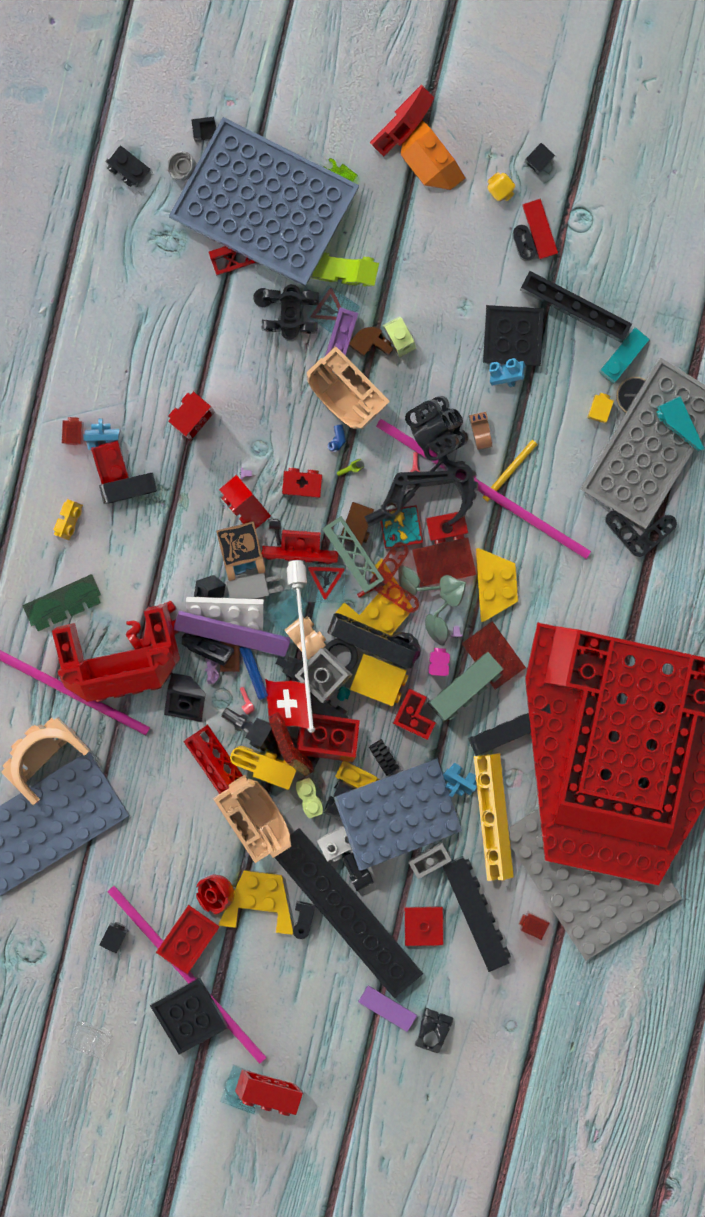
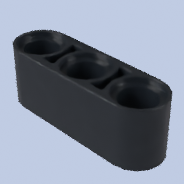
M153 473L99 485L103 504L157 492Z

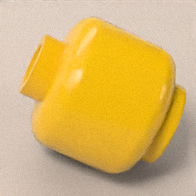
M497 172L487 181V189L497 201H508L514 196L513 191L516 185L506 173L500 174Z

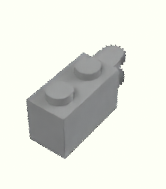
M265 573L226 582L230 598L263 599L265 601L266 596H269V594L284 591L283 586L268 590L267 582L278 581L281 579L280 575L265 578Z

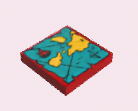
M417 505L403 507L397 519L389 521L384 519L381 521L385 549L423 543ZM397 508L386 511L393 514L397 511Z

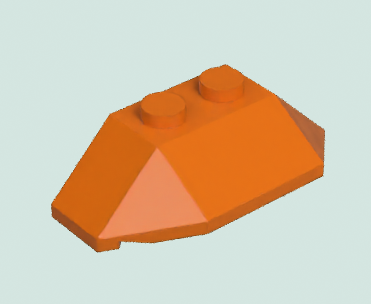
M421 120L411 135L402 143L401 156L424 186L451 190L466 179V177L436 134Z

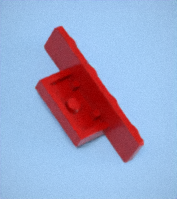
M282 530L281 547L262 546L261 552L262 557L269 560L277 558L287 561L304 560L308 563L319 561L326 564L337 563L339 553L331 550H320L321 532Z

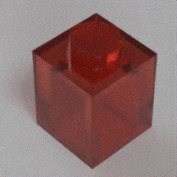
M68 417V420H63L62 444L83 445L84 422L79 421L78 417Z
M527 911L526 915L522 914L518 924L521 925V931L542 940L550 923L548 920Z

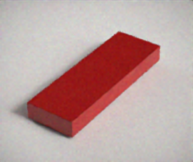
M541 198L522 204L539 260L558 254Z

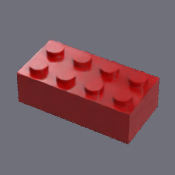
M194 391L191 394L187 393L182 398L181 402L183 404L179 409L175 407L168 415L170 418L168 422L190 441L215 413L214 409Z

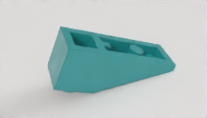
M635 327L600 369L599 373L614 384L650 339Z
M681 396L657 406L658 411H656L660 422L663 421L668 428L697 451L705 449Z

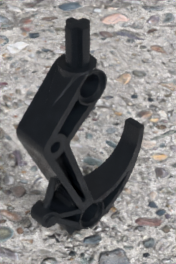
M446 455L439 458L438 463L430 471L397 473L385 501L380 506L381 509L364 516L369 527L384 519L387 521L397 519L401 509L415 496V492L419 487L454 483L461 495L462 503L456 516L448 521L450 527L462 519L472 507V501L477 496L475 491L478 490V482L474 481L477 474L469 465L465 464V461L453 462L448 460ZM440 465H441V466H444V468L446 469V471H435V470H436ZM460 472L464 473L466 475V478L464 480H458L456 478V474ZM389 506H395L397 511L391 514L386 509Z

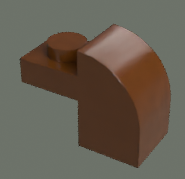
M376 327L361 329L349 343V346L363 357H365L373 345L388 356L393 351L392 343L384 337L382 339L379 338L382 330Z

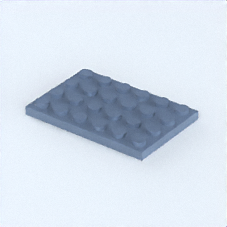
M437 759L334 797L359 870L372 867L462 831L451 797L449 796V791L445 787L446 783Z

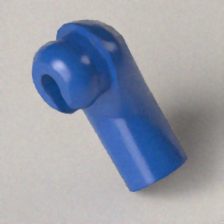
M343 424L334 426L335 437L327 445L330 451H339L346 442Z

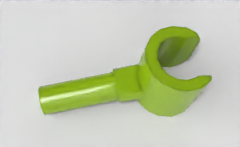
M361 459L354 460L350 466L338 471L337 475L340 476L347 472L362 470L364 466L359 468L356 465V462Z

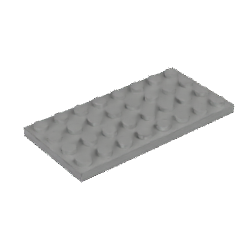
M659 358L580 488L583 492L644 529L649 525L695 449L668 428L663 421H659L656 411H658L657 406L681 396L700 439L705 432V385L662 358Z

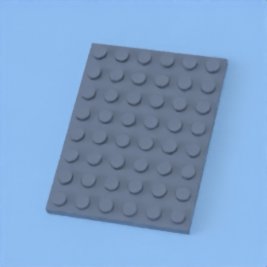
M223 117L169 214V218L306 287L358 191L359 185Z

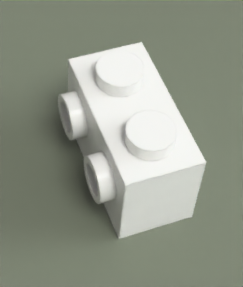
M344 825L317 839L327 861H337L343 857L342 853L349 851V853L353 852Z

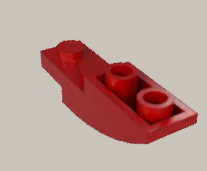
M421 84L395 111L396 116L370 141V144L383 157L396 144L401 146L419 125L434 100L431 93Z

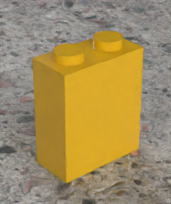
M363 654L350 690L393 706L394 703L398 704L402 694L399 692L401 685L405 686L409 675L406 674L407 670Z

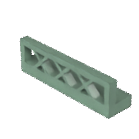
M342 516L322 528L365 593L384 581ZM341 522L345 528L343 536L336 535L331 527ZM345 539L354 541V552L345 549ZM356 555L364 556L366 559L365 568L356 566L354 563ZM366 571L374 572L378 580L369 585L365 579Z

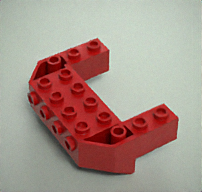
M167 603L148 607L144 611L152 646L84 660L75 623L58 626L53 629L52 635L61 667L57 672L64 687L87 702H100L109 697L119 698L129 693L138 694L144 692L143 690L161 689L180 661Z

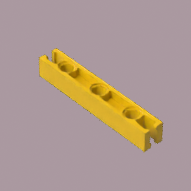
M500 753L474 756L487 881L510 879L514 876Z

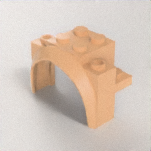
M336 346L306 372L308 384L316 396L337 418L353 429L363 430L390 402Z
M59 717L55 720L51 718L44 726L42 724L31 726L24 733L26 737L18 739L11 746L13 750L10 754L13 757L3 765L4 770L1 773L32 805H35L40 798L28 787L26 782L67 742L83 755L91 751L75 735L76 732L69 728Z
M243 775L229 784V789L213 798L255 863L269 854L274 858L291 847L290 832L287 824L271 796L258 781L248 779L246 775Z

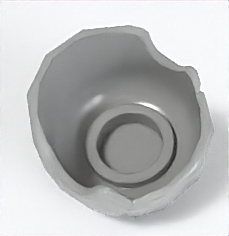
M178 151L168 160L167 171L176 180H187L194 171L196 162L188 152Z

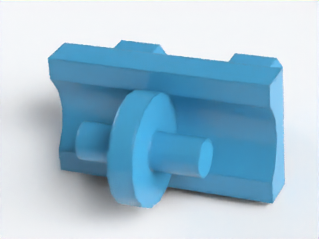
M513 358L509 359L506 365L502 366L498 362L491 363L489 369L490 384L493 386L507 383L509 387H515L516 381L524 379V361L518 362Z
M99 418L98 424H91V430H85L83 438L87 443L88 450H91V447L99 446V440H105L106 443L117 441L120 432L119 429H111L110 423L104 424L103 418Z
M456 763L443 773L444 780L448 782L445 787L451 790L449 796L453 797L456 793L462 797L464 792L471 795L477 788L475 786L476 775L469 772L465 779L462 778L459 774L463 768Z

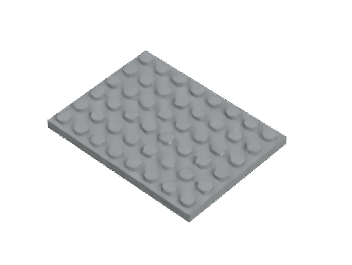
M539 808L508 828L511 848L585 961L682 899L667 874L664 875L658 886L545 861Z

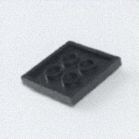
M486 305L483 363L491 364L498 362L499 364H506L509 359L515 358L518 362L524 361L525 366H541L544 308Z
M200 977L150 1005L179 1055L229 1027Z

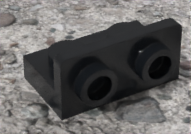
M121 145L110 159L107 158L105 161L108 165L107 169L114 175L120 174L123 177L122 181L129 187L134 185L137 188L151 171L148 166Z

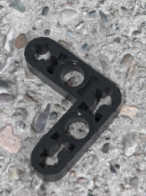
M610 511L605 516L606 525L635 557H642L647 554L677 526L675 517L664 515L643 534L639 535L622 514L617 511ZM611 514L612 516L617 515L619 517L617 519L619 524L625 523L618 531L615 530L618 526L615 523L611 524L609 522ZM664 519H671L673 521L671 522L672 527L663 529L662 531L665 532L663 535L656 525L659 524V527H662L665 524ZM625 528L632 532L631 537L627 540L621 536V531ZM652 530L659 534L657 541L654 542L648 538V533ZM635 536L638 538V540H635L637 545L642 544L644 546L642 547V553H635L634 550L636 549V547L633 545V543L630 546L627 544L628 542L632 541L635 538Z

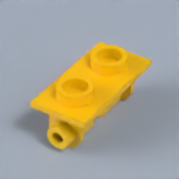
M69 499L64 502L60 515L65 516V519H57L53 529L55 531L54 535L70 540L74 534L77 519L81 516L82 504Z

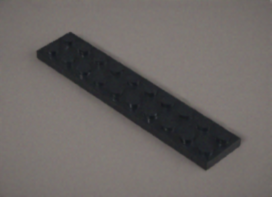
M299 827L290 834L291 847L274 858L395 999L422 976L423 972Z

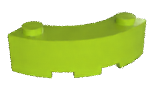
M324 252L311 279L326 282L342 280V284L352 286L360 285V283L365 287L375 286L379 263L374 262V258L364 256L363 259H344L330 257L329 253Z

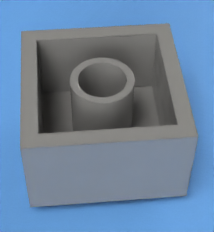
M321 648L307 662L310 692L322 703H326L352 676L326 648ZM304 667L295 675L301 683H305Z

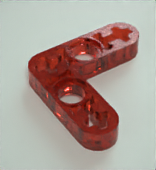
M398 542L392 546L377 569L384 579L382 583L387 586V583H390L391 586L388 587L386 594L382 592L384 588L381 586L378 588L373 587L372 589L405 612L413 613L419 608L418 598L391 581L409 553L408 546L403 542ZM401 546H403V551L405 552V554H400L398 556L397 560H400V563L398 564L394 559L389 558V556L392 555L394 557L397 552L395 548H400ZM386 562L394 563L395 569L393 572H386L384 570ZM375 573L370 580V584L374 582V579L378 580ZM393 588H397L400 591V597L397 599H393L389 595V591ZM404 593L408 595L405 597L406 600L411 601L413 599L415 601V608L411 607L408 609L407 603L404 601L402 604L398 603Z
M278 712L269 716L271 728L284 760L304 776L314 772V766L310 759L294 748L282 716Z

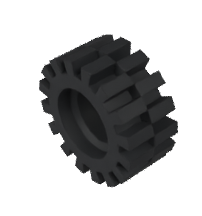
M382 739L369 746L370 751L386 776L399 769L398 764Z

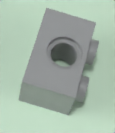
M442 842L408 860L417 879L452 861Z

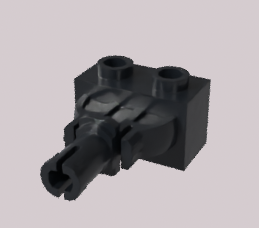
M226 708L221 716L232 723L235 730L241 731L242 729L247 732L245 738L250 740L249 744L264 752L266 749L273 751L284 733L283 730L260 718H256L254 723L247 720V715H239L229 708Z

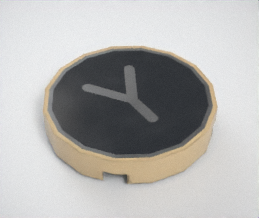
M631 377L619 385L616 400L618 406L625 413L644 384L645 379Z

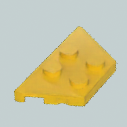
M476 548L481 622H484L518 602L516 565L514 562Z

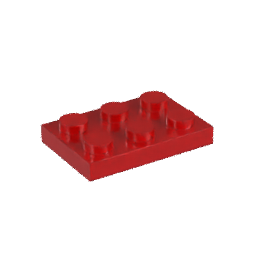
M187 905L155 953L185 974H188L220 926L190 905Z

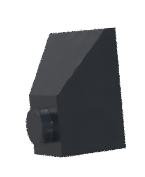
M171 673L164 715L202 722L206 693L191 676Z

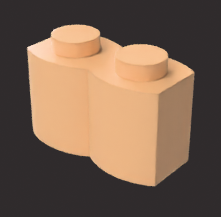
M307 616L303 617L306 656L309 660L321 648L326 646L324 643L326 638L320 631L316 633L313 630L314 624ZM298 618L284 630L302 652Z

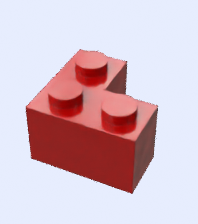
M237 475L219 489L224 495L221 499L227 506H230L229 508L236 516L241 515L238 519L243 524L254 521L255 529H257L271 517L269 512Z
M409 688L393 720V724L428 740L436 722L419 714L427 696Z

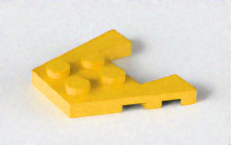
M381 558L375 567L383 577L384 581L382 582L385 583V586L360 615L345 602L335 613L345 615L392 635L412 612L413 607L385 561Z
M244 870L234 890V900L224 911L219 921V926L236 928L238 908L277 912L276 933L293 935L282 875Z

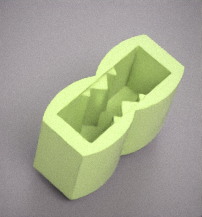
M306 777L296 782V791L303 800L305 814L308 818L321 815L323 813V804L316 795V785L313 779Z

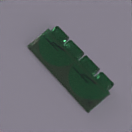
M90 574L22 606L30 625H35L39 632L50 627L49 618H51L53 624H56L68 618L65 612L67 610L71 617L85 611L82 603H86L88 609L100 604L98 596L101 593L93 575Z

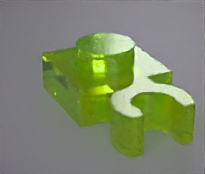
M329 158V162L333 164V167L328 170L352 182L358 177L355 172L343 163L338 167L336 161Z

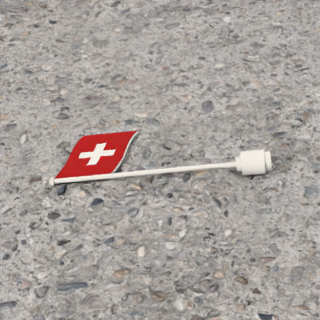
M294 560L288 562L287 579L288 586L297 592L305 683L296 681L275 682L265 679L266 692L268 694L269 723L279 727L299 726L307 728L310 733H313L315 728H313L300 590L307 585L306 566L303 564V561Z

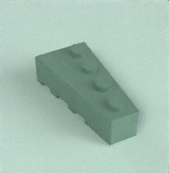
M486 652L467 668L466 672L459 675L450 686L448 685L434 700L431 699L427 704L441 720H446L447 718L452 720L458 714L457 710L461 706L465 708L473 701L471 697L476 693L480 695L487 689L486 684L492 681L494 683L502 676L500 672L503 668L489 652Z

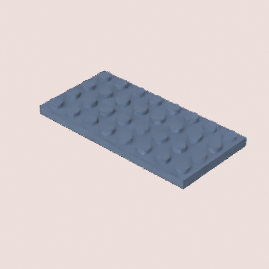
M90 751L29 787L40 798L35 805H32L22 793L0 805V896L129 816Z

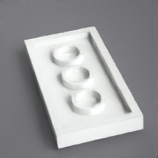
M186 597L187 613L263 631V599Z

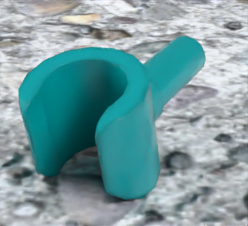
M341 687L337 699L340 701L348 700L351 693L350 689Z

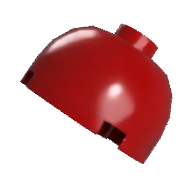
M213 874L201 879L196 888L198 887L196 898L200 906L207 912H215L213 914L221 913L234 900L235 893L232 883L222 875Z

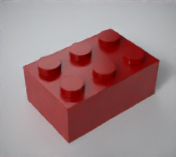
M312 714L315 731L310 733L307 728L299 727L296 755L353 762L355 760L360 720Z
M243 1069L235 1090L243 1104L248 1106L260 1105V1108L266 1111L275 1109L285 1116L297 1114L303 1092L294 1083Z

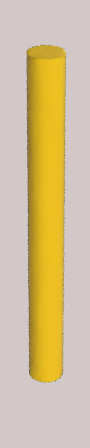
M531 440L490 488L498 491L538 444ZM482 496L485 501L488 502L490 500L487 496Z

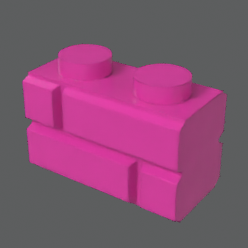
M434 648V651L430 652L429 655L431 663L429 664L428 673L438 676L449 675V666L447 664L450 662V654L446 652V648Z

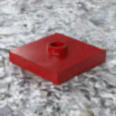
M443 906L404 907L405 946L443 945Z

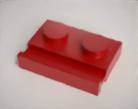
M118 440L99 445L98 447H91L101 484L129 478Z

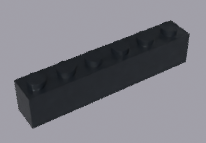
M529 271L520 288V291L620 343L624 341L632 326V323L532 271Z
M461 856L443 865V869L488 972L509 964L508 958L511 955L507 946L503 948L500 942L504 940L500 930H495L493 923L496 921L492 911L487 912L485 905H488L485 895H480L477 889L481 887L476 876L472 877L470 870L473 868L469 858L465 860Z

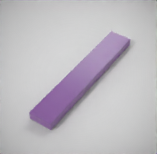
M183 611L178 612L174 624V630L284 657L290 644L289 637Z

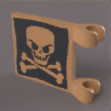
M254 521L216 530L229 581L236 579L233 566L252 561L256 562L259 574L265 573L266 570Z

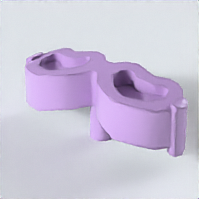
M205 658L208 667L205 669L208 675L207 684H214L219 678V673L215 669L218 663Z

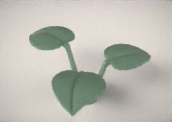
M400 565L398 568L399 583L407 595L415 596L417 591L441 589L440 595L446 602L434 615L428 614L426 616L425 626L429 636L436 643L444 646L448 639L449 631L446 622L441 617H438V615L448 604L456 607L461 603L466 582L445 575L440 580V586L421 588L419 587L420 579L412 569Z

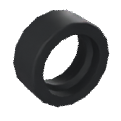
M338 638L331 640L324 647L329 652L337 645H343L350 650L351 660L345 666L350 672L355 667L358 659L356 647Z

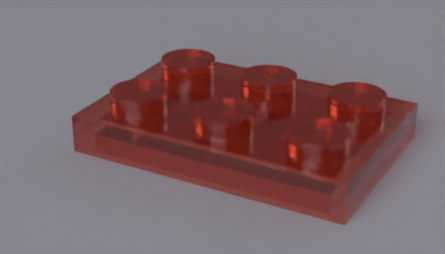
M468 537L412 550L417 575L420 579V587L440 583L441 578L445 575L452 576L455 579L477 575Z
M493 621L461 643L474 662L486 652H489L503 668L500 672L502 676L494 683L492 681L489 682L494 690L526 668Z

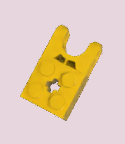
M237 746L230 756L231 762L234 765L254 772L253 777L287 790L291 786L298 767L294 765L295 761L284 758L283 761L278 759L275 753L267 751L265 754L246 746Z

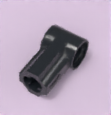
M353 852L342 857L356 891L374 883L367 868L359 870Z

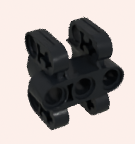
M293 284L287 285L283 289L282 294L280 290H263V302L270 303L272 301L271 303L281 304L280 320L262 319V331L279 332V328H281L283 339L289 342L296 340L299 329L300 333H318V322H303L300 320L301 305H319V292L303 291L301 296L299 288ZM289 289H294V290H296V292H292V291L287 292V291H288ZM289 308L296 310V315L292 318L285 315L286 310ZM285 329H295V334L292 337H287L284 331Z
M437 396L408 411L405 415V421L410 426L416 442L424 451L425 457L430 461H435L464 446L468 441L467 433L460 429L463 424L461 414L458 410L449 408V401L444 396ZM442 401L443 405L440 407L438 402ZM412 413H415L417 423L411 421L410 416ZM457 435H458V436H459V435L462 436V439H461L460 441H459ZM430 447H431V448L433 449V451L437 454L436 457H433V456L430 455V453H429Z

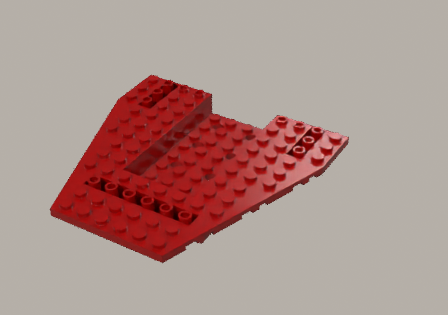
M537 622L525 676L545 861L659 886L671 862L705 806V657L579 629ZM631 655L634 657L635 663L633 666L625 664L626 656ZM664 664L672 666L673 671L671 674L666 675L663 673L662 667ZM619 693L626 695L627 701L625 704L617 702L616 697ZM658 701L662 702L665 706L664 711L661 713L654 709V705ZM550 704L551 714L540 709ZM611 731H616L619 735V739L616 742H611L608 738ZM650 739L655 740L657 744L656 748L652 751L646 747V743ZM603 769H608L611 773L608 780H603L600 776ZM641 777L647 778L649 782L648 786L644 789L638 785Z

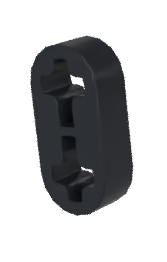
M518 225L513 230V240L519 257L524 261H530L535 257L536 248L529 228L525 225ZM518 229L526 231L524 242H522L520 236H516ZM524 244L527 245L528 250L532 249L530 257L522 254Z

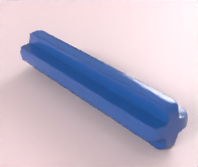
M241 646L240 652L259 700L264 699L268 694L250 648Z

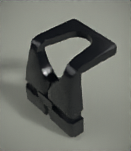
M425 1008L415 1046L439 1053L454 1018ZM434 1031L438 1043L434 1046L425 1045L423 1043L424 1036Z

